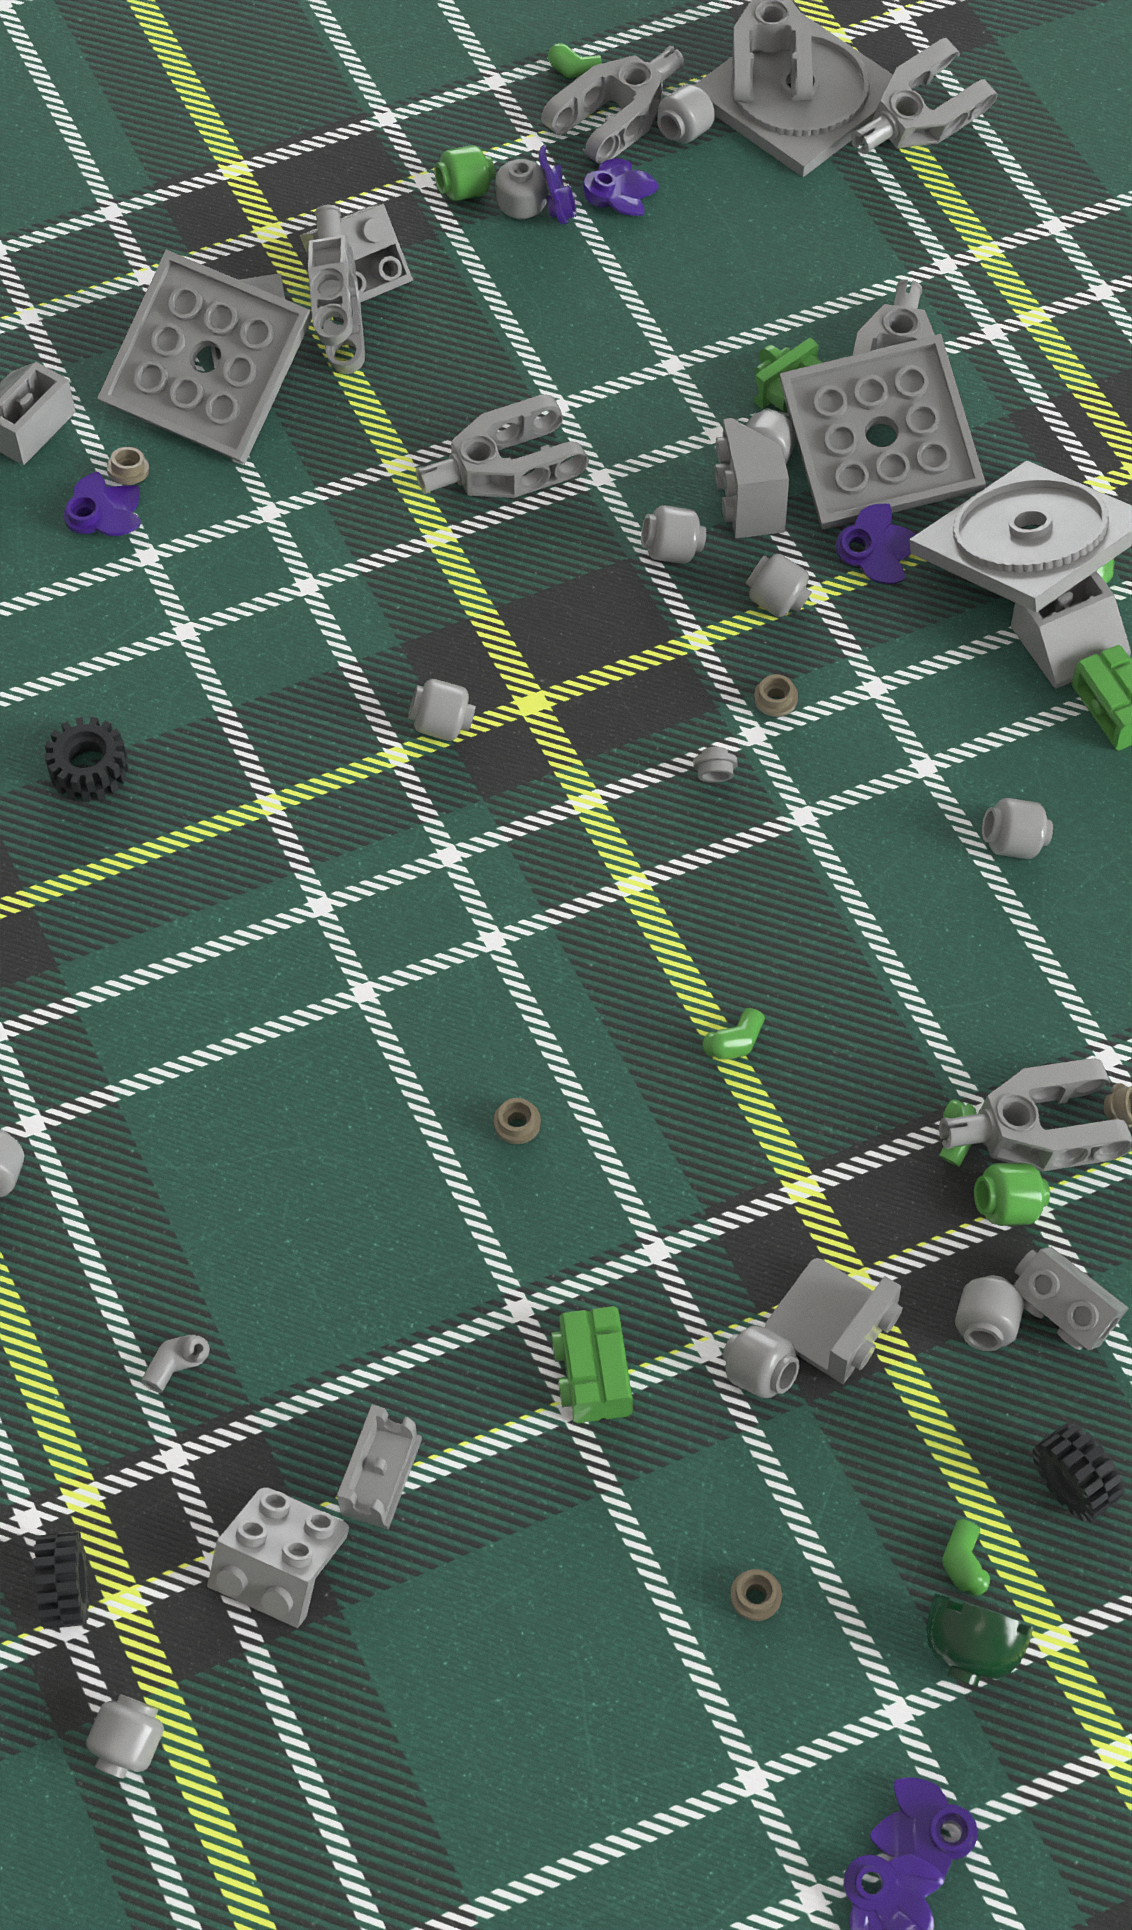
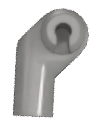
M186 1335L163 1342L142 1377L141 1383L154 1392L162 1393L173 1372L195 1367L203 1363L210 1352L207 1340L201 1336Z

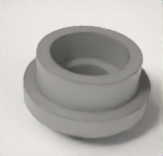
M723 747L705 748L702 750L701 755L693 759V768L698 771V778L705 782H724L730 780L734 776L733 770L738 766L737 757L728 753V750Z

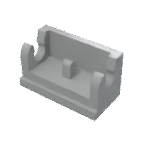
M371 1405L337 1498L342 1516L389 1530L421 1444L422 1436L417 1435L416 1425L410 1418L405 1417L403 1423L399 1424L388 1418L389 1414L385 1408Z

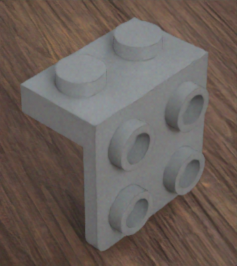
M816 1258L808 1264L768 1318L765 1328L791 1341L795 1347L796 1355L844 1385L855 1368L862 1370L867 1364L876 1347L873 1343L882 1330L888 1333L898 1320L903 1309L898 1305L901 1285L884 1276L875 1290L872 1291L823 1259Z
M261 1488L217 1540L207 1587L298 1628L307 1617L315 1579L347 1538L349 1526L346 1522L288 1497L282 1492L270 1488Z

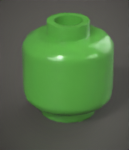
M476 145L449 149L443 152L439 162L435 163L434 176L436 185L441 194H446L453 201L481 197L488 192L490 180L495 178L493 160L490 156H485L483 151Z
M1024 1162L995 1163L986 1168L983 1175L975 1183V1205L980 1214H983L991 1224L998 1226L1030 1225L1039 1219L1043 1212V1207L1048 1205L1050 1188L1048 1182L1041 1177L1040 1172L1032 1164Z

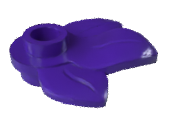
M546 144L541 146L538 159L550 194L546 195L547 207L550 217L552 219L558 218L559 223L563 225L568 223V219L577 216L575 200L570 186H564L561 165H555L551 169L546 157Z
M620 158L602 162L598 171L588 173L583 181L584 196L588 202L598 207L611 206L616 212L631 216H643L645 210L640 199L652 195L659 188L658 183L651 175L641 170H632L631 163Z
M99 472L85 476L75 485L74 497L68 501L63 515L66 526L78 534H89L97 531L107 536H121L131 533L141 525V519L133 513L140 500V487L138 485L106 487L105 480Z
M888 503L869 505L861 510L855 525L844 528L838 535L836 552L838 557L847 565L860 567L870 580L882 584H896L905 579L904 569L900 561L911 555L909 539L917 534L907 528L890 524L892 510ZM853 542H858L863 545L864 550L859 553L853 552L849 545Z
M915 1777L896 1779L894 1781V1792L901 1811L892 1813L878 1823L871 1831L870 1839L879 1850L892 1858L904 1854L921 1857L933 1864L945 1878L952 1860L961 1859L973 1850L978 1838L976 1821L963 1807L949 1804L946 1796L937 1784ZM946 1824L955 1825L960 1831V1839L956 1842L945 1841L940 1832L942 1826Z
M910 1854L898 1856L890 1861L877 1855L857 1857L848 1865L843 1877L845 1894L852 1903L848 1923L850 1930H934V1919L929 1904L924 1898L935 1892L944 1883L945 1878L933 1864L921 1857ZM868 1872L876 1873L881 1881L879 1890L873 1894L865 1892L861 1884L863 1876Z

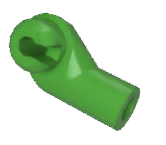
M959 1519L955 1524L942 1558L943 1567L960 1591H967L972 1596H978L983 1594L990 1584L988 1572L982 1569V1566L972 1553L981 1529L973 1522Z

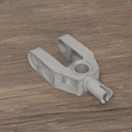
M751 0L733 27V100L753 101L754 53L752 51L761 50L772 53L787 50L790 52L792 101H812L811 26L792 0Z
M943 38L895 69L872 121L852 133V143L855 148L865 143L858 151L861 154L869 153L887 139L896 148L938 144L986 112L995 102L998 94L985 79H981L934 110L929 109L925 105L921 95L913 91V89L922 83L925 86L931 83L933 77L945 69L955 56H960V52L947 38Z
M669 46L649 63L633 55L593 66L548 101L543 109L541 121L556 134L564 135L610 100L615 101L622 110L614 116L610 114L606 117L605 123L591 134L585 149H582L586 156L600 165L606 160L615 158L650 130L657 114V108L663 100V81L684 67V58L678 49L674 51V47Z
M323 205L315 210L318 239L309 241L308 250L312 321L319 340L325 344V352L331 367L341 374H351L360 369L365 361L356 266L352 247L348 244L346 236L342 235L340 208L335 205ZM332 317L342 318L344 324L337 325L331 321ZM351 345L356 348V353L350 360H336L335 353L341 346Z
M908 279L897 283L894 305L884 304L857 332L853 355L935 335L925 310L918 309L919 299L922 294V286L918 282L912 280L910 293H906Z
M544 394L481 414L451 441L449 459L416 468V477L419 487L422 488L424 494L458 483V485L463 486L468 496L515 498L577 477L587 468L589 459L581 444L573 441L553 447L546 445L541 447V451L511 460L510 457L504 459L499 455L498 450L547 435L561 425L564 416L554 397ZM550 410L545 416L536 419L539 414ZM512 423L508 428L497 432L503 425ZM573 456L570 460H568V461H566V462H564V463H561V462H563L566 458H569V457ZM536 468V469H535L534 471H532L531 473H529V474H527V475H524L527 471Z
M1096 1058L1024 1068L990 1093L978 1114L942 1118L939 1123L940 1139L949 1137L948 1140H943L942 1142L946 1149L983 1143L987 1146L990 1157L1008 1163H1029L1042 1172L1110 1161L1122 1157L1132 1150L1131 1133L1127 1123L1121 1119L1045 1130L1040 1125L1038 1108L1035 1103L1057 1100L1058 1104L1067 1103L1069 1098L1092 1094L1102 1089L1106 1084L1107 1087H1110L1111 1082L1103 1062Z

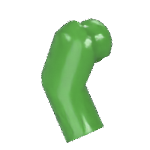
M563 43L553 45L548 51L549 63L563 76L570 79L578 78L593 66L602 64L600 55L580 57Z
M744 1009L737 1027L720 1029L717 1032L706 1034L703 1039L704 1052L709 1057H717L722 1060L748 1055L753 1049L765 1021V1016L756 1009Z
M951 1100L944 1111L943 1118L975 1115L977 1112L970 1103L964 1105L959 1100ZM972 1144L956 1146L951 1149H946L943 1146L939 1157L954 1166L960 1167Z

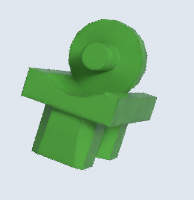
M808 338L792 350L785 347L779 351L773 345H767L759 351V361L761 364L755 368V380L759 392L754 397V403L761 409L772 403L786 412L787 406L779 381L780 373L823 363L817 358L819 344L812 338Z

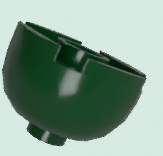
M935 1594L928 1615L927 1639L935 1658L950 1666L948 1677L977 1687L980 1677L999 1679L1010 1674L1021 1663L1034 1627L1020 1624V1621L965 1602L962 1605L949 1600L950 1597Z

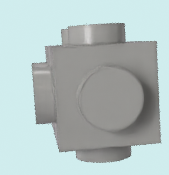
M1053 1247L1040 1249L1038 1253L1031 1250L1014 1271L1020 1277L1013 1286L1024 1299V1309L1037 1318L1048 1317L1060 1327L1057 1334L1066 1343L1078 1350H1081L1083 1346L1087 1350L1100 1347L1129 1309Z

